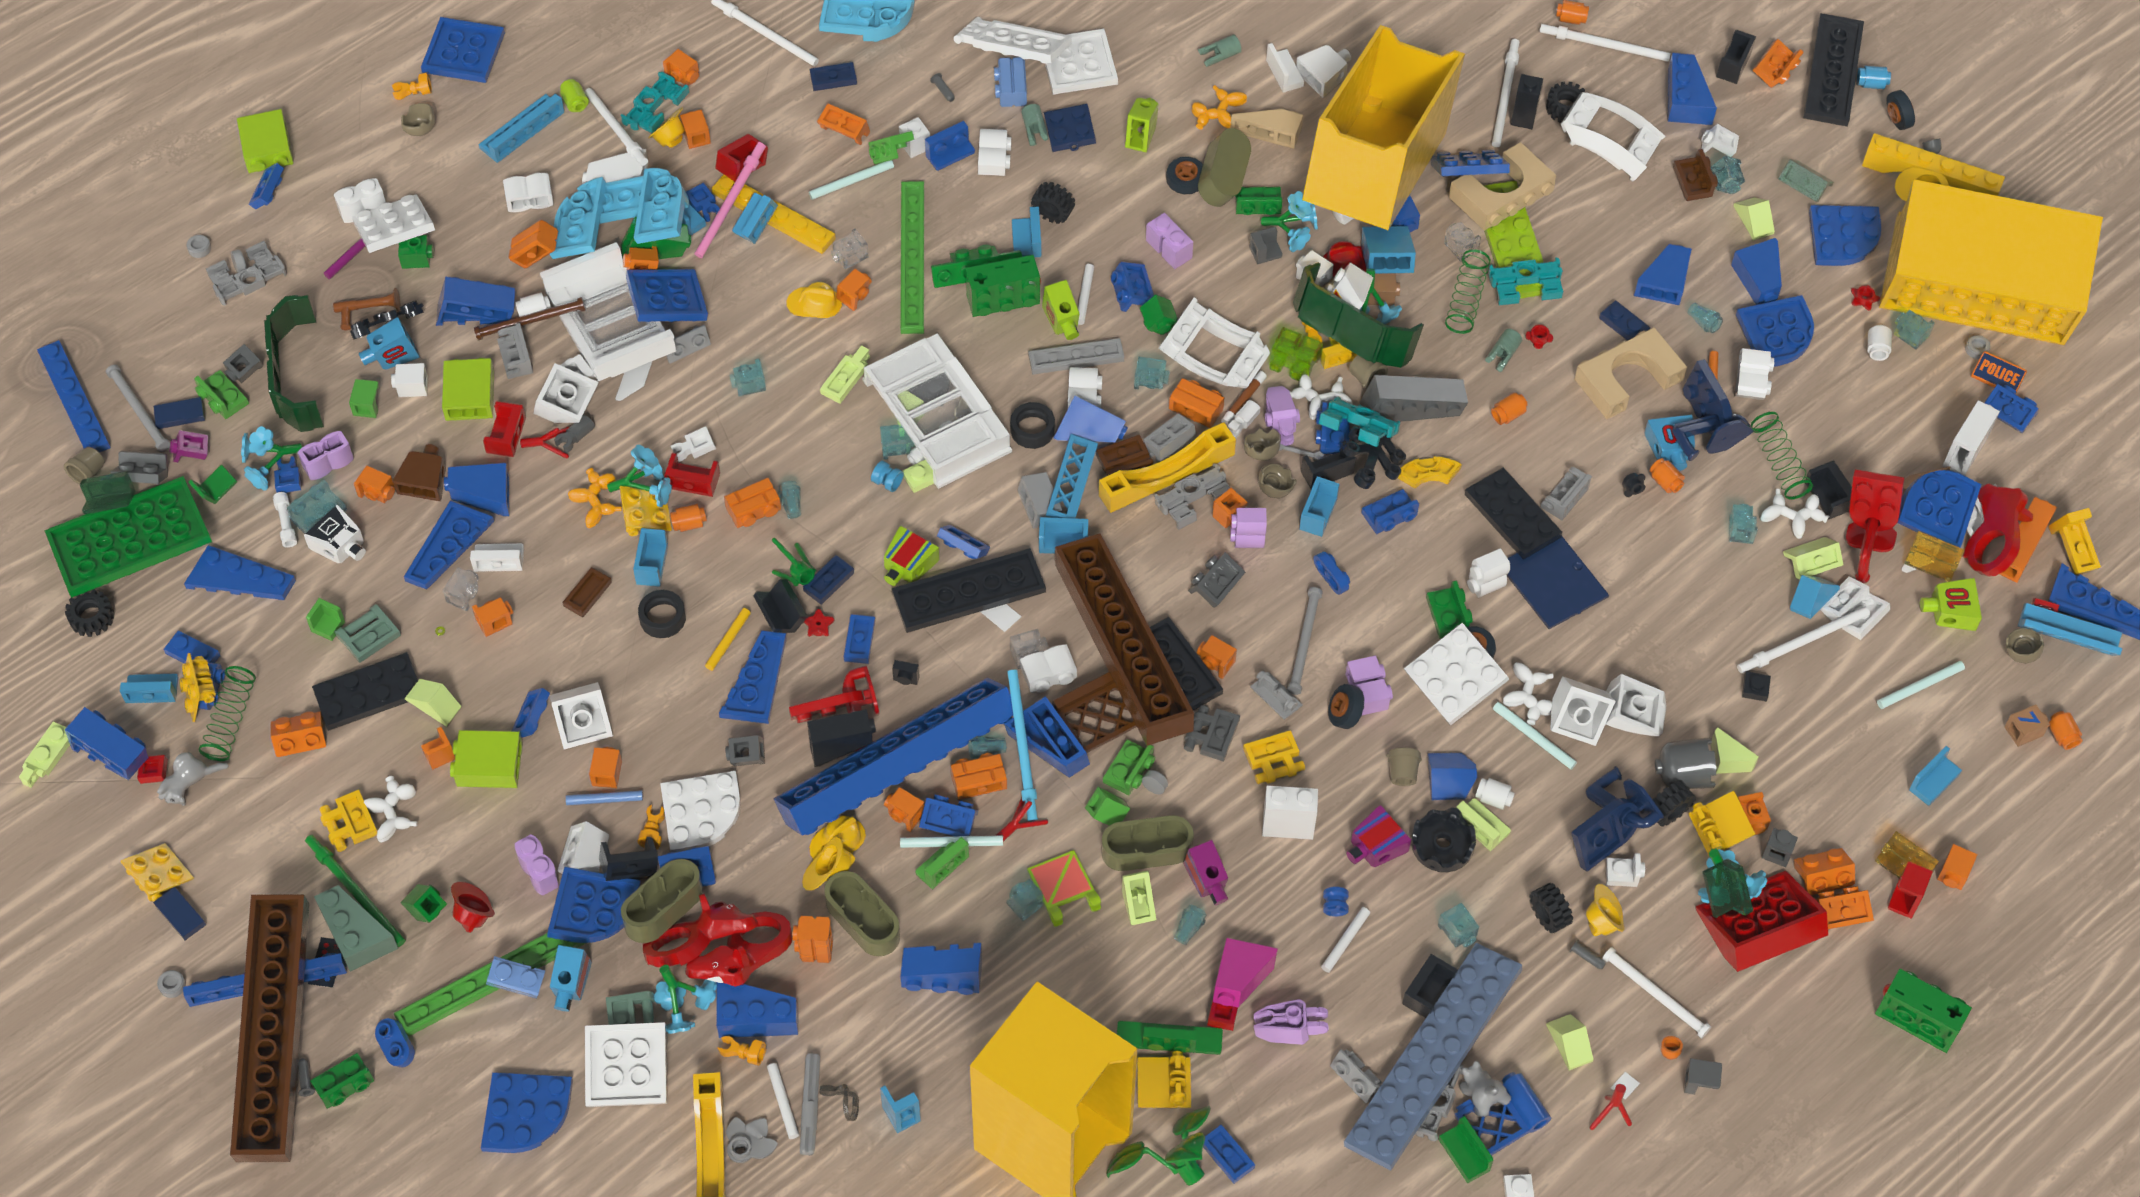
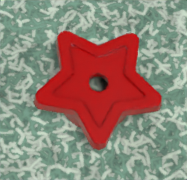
M1869 285L1861 286L1858 289H1851V293L1855 297L1852 301L1853 306L1862 305L1870 311L1872 303L1880 300V297L1875 295V291Z
M817 609L813 616L808 617L804 621L809 627L807 635L809 637L813 635L829 636V626L835 619L824 616L822 611Z

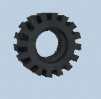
M1561 82L1560 86L1557 83L1554 85V88L1551 87L1548 93L1546 110L1548 115L1552 114L1551 118L1553 120L1558 118V122L1561 123L1572 105H1563L1559 102L1560 100H1569L1574 103L1579 94L1585 92L1584 88L1579 89L1580 85L1577 83L1575 86H1572L1573 82H1569L1568 85L1565 82Z
M1044 182L1040 184L1033 195L1031 205L1039 207V215H1043L1044 220L1048 218L1051 223L1054 220L1056 224L1064 223L1075 207V199L1071 198L1072 194L1070 192L1067 193L1065 187L1061 189L1059 184L1054 186L1053 182L1049 184Z
M93 589L91 593L85 592L83 595L76 596V599H69L70 604L66 603L65 608L67 611H65V615L75 633L78 632L80 636H84L86 633L88 637H92V633L95 632L96 636L100 635L99 630L102 629L104 632L108 630L106 624L112 625L111 619H114V610L108 597L104 596L103 592L99 591L97 593ZM89 608L99 609L95 616L87 619L81 618V614Z
M1683 781L1671 784L1669 788L1666 787L1662 793L1659 792L1657 797L1652 799L1664 816L1657 822L1662 827L1675 822L1676 818L1683 816L1682 814L1687 812L1689 807L1693 806V802L1696 801L1695 795Z
M1547 883L1529 894L1531 898L1530 903L1533 905L1531 908L1536 912L1535 916L1537 919H1540V924L1544 925L1545 930L1555 933L1573 923L1572 910L1568 907L1569 903L1565 901L1564 894L1560 893V889L1556 888L1555 884Z

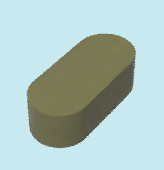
M1228 128L1209 144L1198 182V190L1204 201L1215 207L1225 205L1242 188L1251 154V144L1247 136L1238 129Z
M1175 815L1114 823L1107 827L1102 836L1101 853L1103 861L1108 867L1117 871L1182 863L1185 861L1188 850L1193 848V828L1186 819Z
M676 859L666 863L624 901L621 907V916L625 932L631 940L639 943H648L658 939L699 902V895L703 893L699 869L693 862L685 859Z
M842 871L831 876L825 885V899L829 913L866 953L872 956H886L892 953L900 942L899 920L896 914L858 874Z

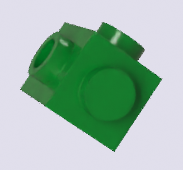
M427 235L417 236L399 243L398 256L402 269L430 268V258H434L433 244H429Z
M1154 295L1140 307L1144 318V325L1151 332L1164 335L1173 328L1178 320L1171 300L1159 295Z
M417 884L400 902L417 921L427 923L434 920L447 905L435 887Z

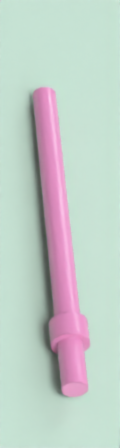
M758 142L752 154L748 155L743 163L744 168L694 253L698 258H703L751 172L756 170L759 158L766 148L763 143Z

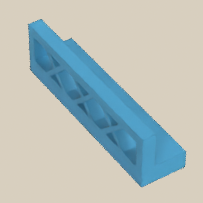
M545 94L479 143V149L496 163L500 162L564 113L562 98L557 94H554L552 97Z
M1072 434L1070 435L1046 516L1051 518H1076L1098 443ZM1073 443L1086 447L1084 453L1076 455L1072 449ZM1075 462L1079 471L1070 475L1066 466ZM1069 482L1073 491L1065 495L1060 485ZM1063 501L1067 508L1066 514L1053 510L1054 505Z
M2024 603L2017 627L2033 629L2039 634L2110 656L2121 655L2122 648L2118 647L2122 632Z

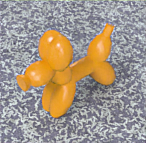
M1214 85L1213 89L1216 91V96L1221 102L1217 109L1210 108L1208 110L1200 102L1193 103L1192 113L1198 118L1196 127L1202 130L1203 126L1207 125L1209 119H1218L1223 127L1226 129L1231 128L1232 116L1226 109L1228 106L1237 107L1247 102V95L1242 92L1228 94L1226 90L1219 89Z
M589 468L586 471L588 480L591 483L588 489H572L568 492V498L576 503L590 502L592 508L585 518L587 528H592L599 523L602 515H611L615 511H622V506L615 507L610 503L602 504L597 497L601 489H608V483L616 481L615 476L610 473L600 476L593 468Z

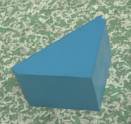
M1801 575L1790 610L1811 619L1840 590V586L1820 577Z

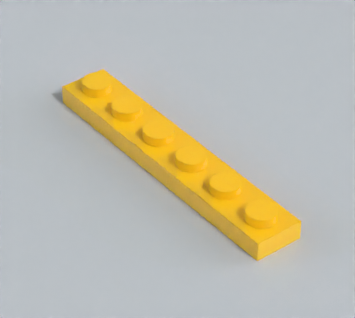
M723 175L711 188L712 194L725 201L735 182ZM744 184L733 205L744 211L754 193L761 196L764 194ZM773 200L778 206L767 223L768 225L821 254L836 239L835 233Z

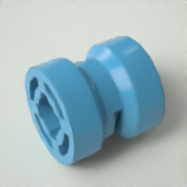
M882 460L875 466L871 475V481L877 485H884L885 489L890 492H895L903 480L904 472L898 468H891L890 464Z

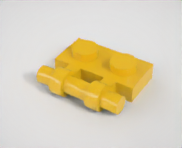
M1291 730L1246 743L1243 746L1251 769L1262 768L1263 770L1262 773L1255 775L1257 784L1267 782V784L1273 783L1277 778L1284 776L1293 777L1297 775V772L1305 770L1303 761L1293 762L1292 758L1299 756L1300 751ZM1283 761L1284 766L1272 769L1271 764Z
M359 789L335 799L338 808L331 810L329 805H324L319 809L322 815L320 818L321 822L330 833L328 838L331 844L335 845L338 852L344 851L347 848L344 842L346 838L351 837L355 845L377 835V829L364 804ZM343 818L346 826L339 829L336 822Z

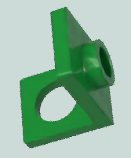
M220 465L202 484L190 480L189 484L202 498L216 504L238 481L223 465Z

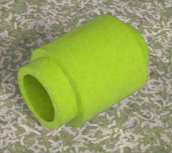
M574 79L564 81L560 86V94L568 110L571 112L583 111L587 107L589 100L581 84Z

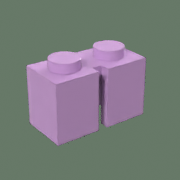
M1165 213L1147 223L1146 241L1158 253L1162 252V257L1174 269L1192 259L1193 241Z
M1376 656L1348 661L1346 667L1348 683L1359 687L1364 695L1362 715L1388 710L1393 694L1390 685L1385 683L1384 678L1386 675L1383 664L1378 663Z

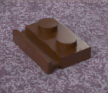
M1140 434L1096 450V457L1107 476L1119 470H1136L1153 465V459L1150 458Z

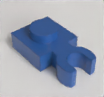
M704 183L686 191L689 204L697 212L702 211L703 218L707 222L710 221V212H714L717 215L720 208L716 205L714 195Z
M294 456L290 457V462L287 464H282L280 458L277 461L279 470L274 471L276 493L301 490L300 471Z

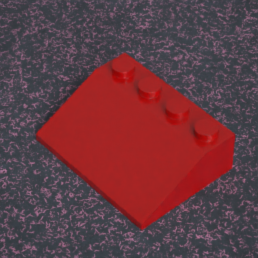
M1786 870L1768 877L1766 885L1762 888L1761 894L1757 898L1745 899L1743 887L1728 893L1731 896V900L1728 903H1723L1720 906L1713 905L1712 903H1702L1696 906L1697 913L1723 957L1737 972L1829 935L1827 911Z

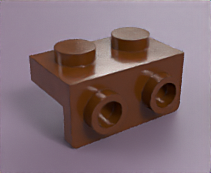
M1698 149L1694 158L1674 161L1673 168L1686 201L1713 197L1718 180L1716 174L1712 173L1710 159L1708 156H1705L1703 149Z

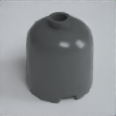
M1709 737L1667 743L1661 749L1659 759H1655L1656 774H1661L1662 781L1667 787H1670L1671 784H1675L1677 781H1683L1689 789L1714 788L1716 784L1715 781H1711V776L1716 775L1715 752L1709 751L1708 745L1712 744V740Z

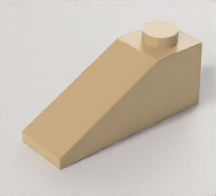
M1284 109L1232 114L1231 128L1240 130L1246 136L1293 149L1301 133L1303 114Z

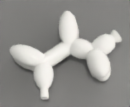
M1305 374L1300 378L1299 387L1290 392L1292 398L1301 399L1306 397L1310 401L1309 417L1312 420L1316 419L1317 410H1321L1322 402H1329L1336 397H1341V400L1353 404L1352 400L1343 393L1342 377H1338V381L1332 386L1331 392L1318 394L1315 390L1311 389L1312 380Z
M1780 489L1775 490L1776 495L1773 499V505L1766 508L1760 517L1762 522L1772 521L1780 515L1793 520L1792 530L1797 539L1802 538L1805 532V521L1810 517L1815 521H1823L1824 523L1829 518L1828 515L1825 516L1822 510L1818 509L1819 498L1817 495L1812 494L1808 497L1805 508L1797 512L1785 506V499L1781 495Z
M1516 662L1513 668L1514 674L1525 684L1522 691H1512L1506 694L1503 698V704L1509 707L1525 704L1529 708L1527 723L1535 725V721L1539 719L1540 715H1551L1552 702L1549 700L1537 701L1532 695L1534 685H1540L1546 682L1547 679H1552L1553 673L1536 672L1532 674L1526 665Z
M393 776L385 779L389 792L385 799L374 797L364 800V804L369 812H384L387 820L380 826L376 836L381 843L389 840L396 829L403 830L410 826L417 827V821H410L405 817H397L393 809L399 799L408 800L413 798L416 790L410 784L399 785Z

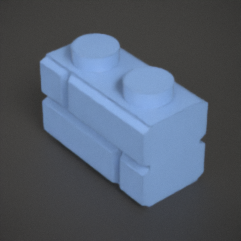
M1021 57L1013 59L1000 58L998 60V67H994V80L999 81V85H995V98H1000V106L1012 107L1013 105L1026 106L1025 59Z
M494 956L486 985L537 999L545 970L531 969V966Z

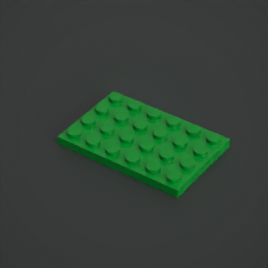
M184 476L44 530L71 598L212 542Z

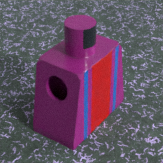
M1380 805L1354 829L1351 838L1354 847L1348 850L1346 854L1353 864H1357L1365 858L1372 867H1377L1409 852L1411 839Z
M1210 840L1190 848L1183 864L1200 897L1210 895L1214 906L1226 902L1228 897L1224 888L1228 881V876L1213 841Z

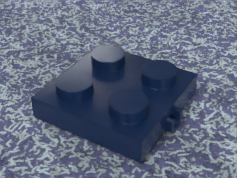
M1088 104L1044 112L1052 152L1067 149L1077 151L1079 147L1096 144Z

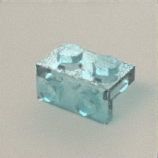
M323 480L311 487L299 499L294 500L287 507V511L291 521L305 534L336 505L344 512L347 510V507L330 490L328 483Z

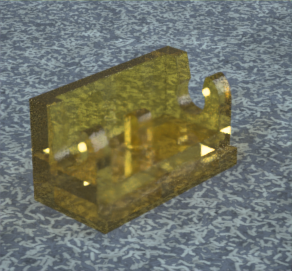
M1918 531L1904 564L1950 582L1959 565L1964 549Z
M1897 831L1884 845L1881 853L1875 860V862L1898 878H1900L1908 861L1933 872L1939 863L1937 859Z

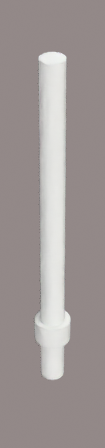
M723 0L711 1L713 5L723 10V13L728 17L736 18L815 67L818 64V58L744 14L731 2L726 3Z
M1541 24L1540 28L1541 33L1557 36V39L1565 40L1567 38L1669 62L1671 53L1568 30V27L1559 25V27Z
M1517 39L1511 40L1510 49L1506 53L1505 58L1506 70L1492 139V146L1496 148L1501 145L1514 70L1519 61L1518 48L1520 42Z
M586 89V96L627 147L626 150L629 155L635 158L641 166H645L648 163V159L642 153L643 150L640 145L630 138L593 89Z
M1865 606L1769 651H1760L1754 654L1753 658L1738 664L1737 669L1742 674L1755 667L1761 668L1769 664V661L1869 616L1870 611Z

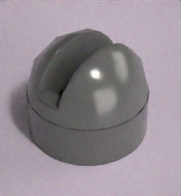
M1940 138L1922 142L1924 150L1938 154L1942 149Z

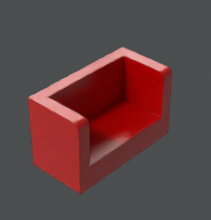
M746 134L717 151L715 169L736 182L744 168L743 163L748 155L752 154L757 143L761 141L750 134ZM765 145L766 148L759 158L756 170L766 165L767 145Z
M496 401L494 407L497 416L490 437L485 436L483 440L485 451L488 454L514 457L526 420L523 405Z
M672 453L664 477L670 478L673 490L713 497L720 476L719 462L713 461L711 469L678 463L677 454Z
M1908 861L1896 884L1888 909L1912 919L1925 894L1933 871Z

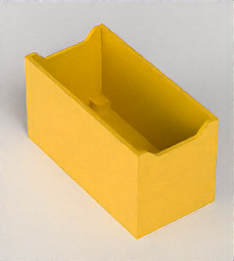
M1380 25L1319 118L1302 200L1389 230L1446 134L1465 53L1453 50L1441 56L1400 42L1391 28Z
M1914 179L1908 199L1902 211H1899L1896 216L1879 308L2065 345L2087 311L2103 217Z
M1037 981L970 1065L974 1150L1042 1197H1076V1184L1105 1146L1125 1143L1132 1134L1137 1048Z

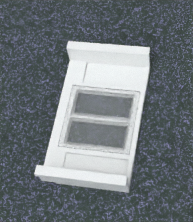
M617 242L540 272L546 294L554 307L575 302L580 297L583 298L586 311L581 312V310L559 315L584 360L593 371L597 381L608 377H615L676 352L673 339L674 334L670 329L665 331L660 321L638 322L626 280L627 268L623 267L621 250Z
M938 333L864 367L863 382L867 387L873 384L932 468L933 482L938 489L1012 452L1010 434Z

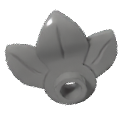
M735 1117L729 1123L726 1130L730 1141L727 1146V1153L729 1158L736 1163H745L751 1158H766L775 1151L778 1145L775 1140L767 1138L768 1125L765 1118L754 1120L745 1125L742 1120ZM738 1148L746 1149L743 1154L736 1153Z

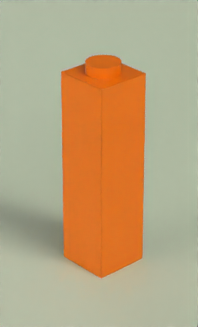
M2034 497L2028 508L2033 514V520L2031 522L2021 521L2019 525V553L2009 568L1999 575L2018 583L2056 511V506L2046 500Z

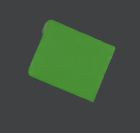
M355 379L349 400L353 416L377 418L378 407L375 401L379 388L377 381Z
M320 598L306 616L311 632L330 641H333L336 636L334 631L340 627L342 628L345 624L340 607Z
M1097 787L1085 809L1094 819L1110 826L1114 823L1122 822L1130 807L1122 798Z

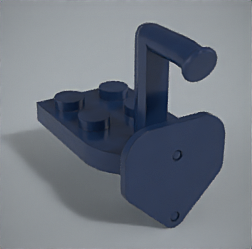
M1706 360L1697 361L1682 390L1685 398L1689 400L1696 417L1699 419L1675 424L1672 430L1681 449L1688 457V461L1694 460L1699 454V450H1695L1688 439L1690 436L1707 432L1712 434L1706 450L1709 454H1714L1730 449L1753 433V429L1745 417L1732 413L1730 402Z
M1614 766V769L1604 774L1586 789L1588 799L1599 805L1602 809L1571 832L1580 867L1586 872L1626 843L1637 828H1649L1664 817L1646 790L1631 779L1623 782L1627 799H1618L1604 790L1614 781L1622 780L1621 772L1617 766Z

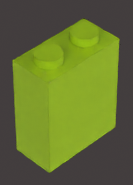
M282 109L237 118L242 151L248 173L263 171L276 163L282 167L294 164Z
M491 358L444 361L442 409L445 420L493 418L494 368Z
M459 730L458 740L453 742V754L456 755L455 762L450 764V776L454 777L456 786L517 788L523 746L520 732Z

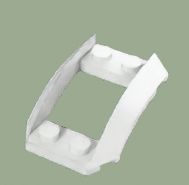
M1585 92L1579 94L1561 123L1564 133L1567 131L1571 139L1570 144L1572 146L1576 144L1607 160L1618 170L1623 169L1631 176L1630 180L1632 182L1647 168L1645 165L1660 141L1666 137L1644 117L1625 105ZM1599 107L1620 115L1639 128L1638 133L1627 150L1613 140L1586 129Z
M1194 297L1158 349L1201 377L1225 386L1247 388L1270 354L1267 345H1263L1258 331L1254 333L1227 321L1211 309H1205L1197 303L1198 300ZM1201 328L1216 337L1244 349L1228 374L1214 370L1185 353Z

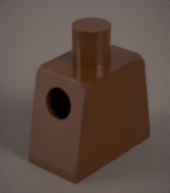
M426 444L423 453L416 451L408 453L393 479L397 494L441 502L446 467L443 457L438 455L439 448L437 446Z

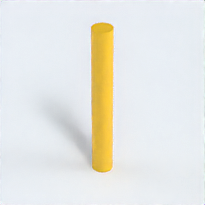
M743 608L705 664L707 669L714 670L750 616L751 612L748 609Z

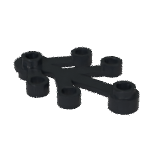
M417 300L399 307L401 311L396 312L394 309L374 315V321L369 322L368 318L350 325L352 329L350 330L351 336L354 340L371 334L369 327L395 319L400 315L405 314L406 319L424 313L422 309L424 305L423 303L418 304Z
M1353 427L1348 433L1351 441L1346 443L1343 452L1348 457L1369 453L1364 468L1359 469L1354 476L1355 483L1363 489H1369L1375 481L1374 468L1377 459L1384 468L1385 475L1391 480H1396L1401 474V468L1398 465L1404 462L1406 454L1402 450L1395 448L1391 438H1387V434L1380 438L1377 447L1370 444L1358 445L1357 443L1360 442L1358 436L1361 428ZM1382 445L1385 447V449H1386L1387 452L1389 453V455H1390V460L1388 459V457L1386 456L1385 452L1383 451Z

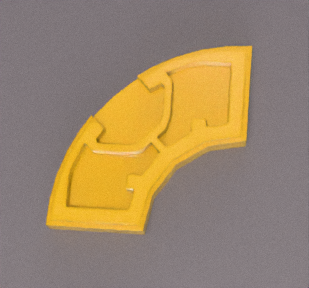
M1439 456L1421 460L1417 458L1401 467V474L1398 479L1414 489L1428 481H1440L1449 484L1461 469L1462 464Z

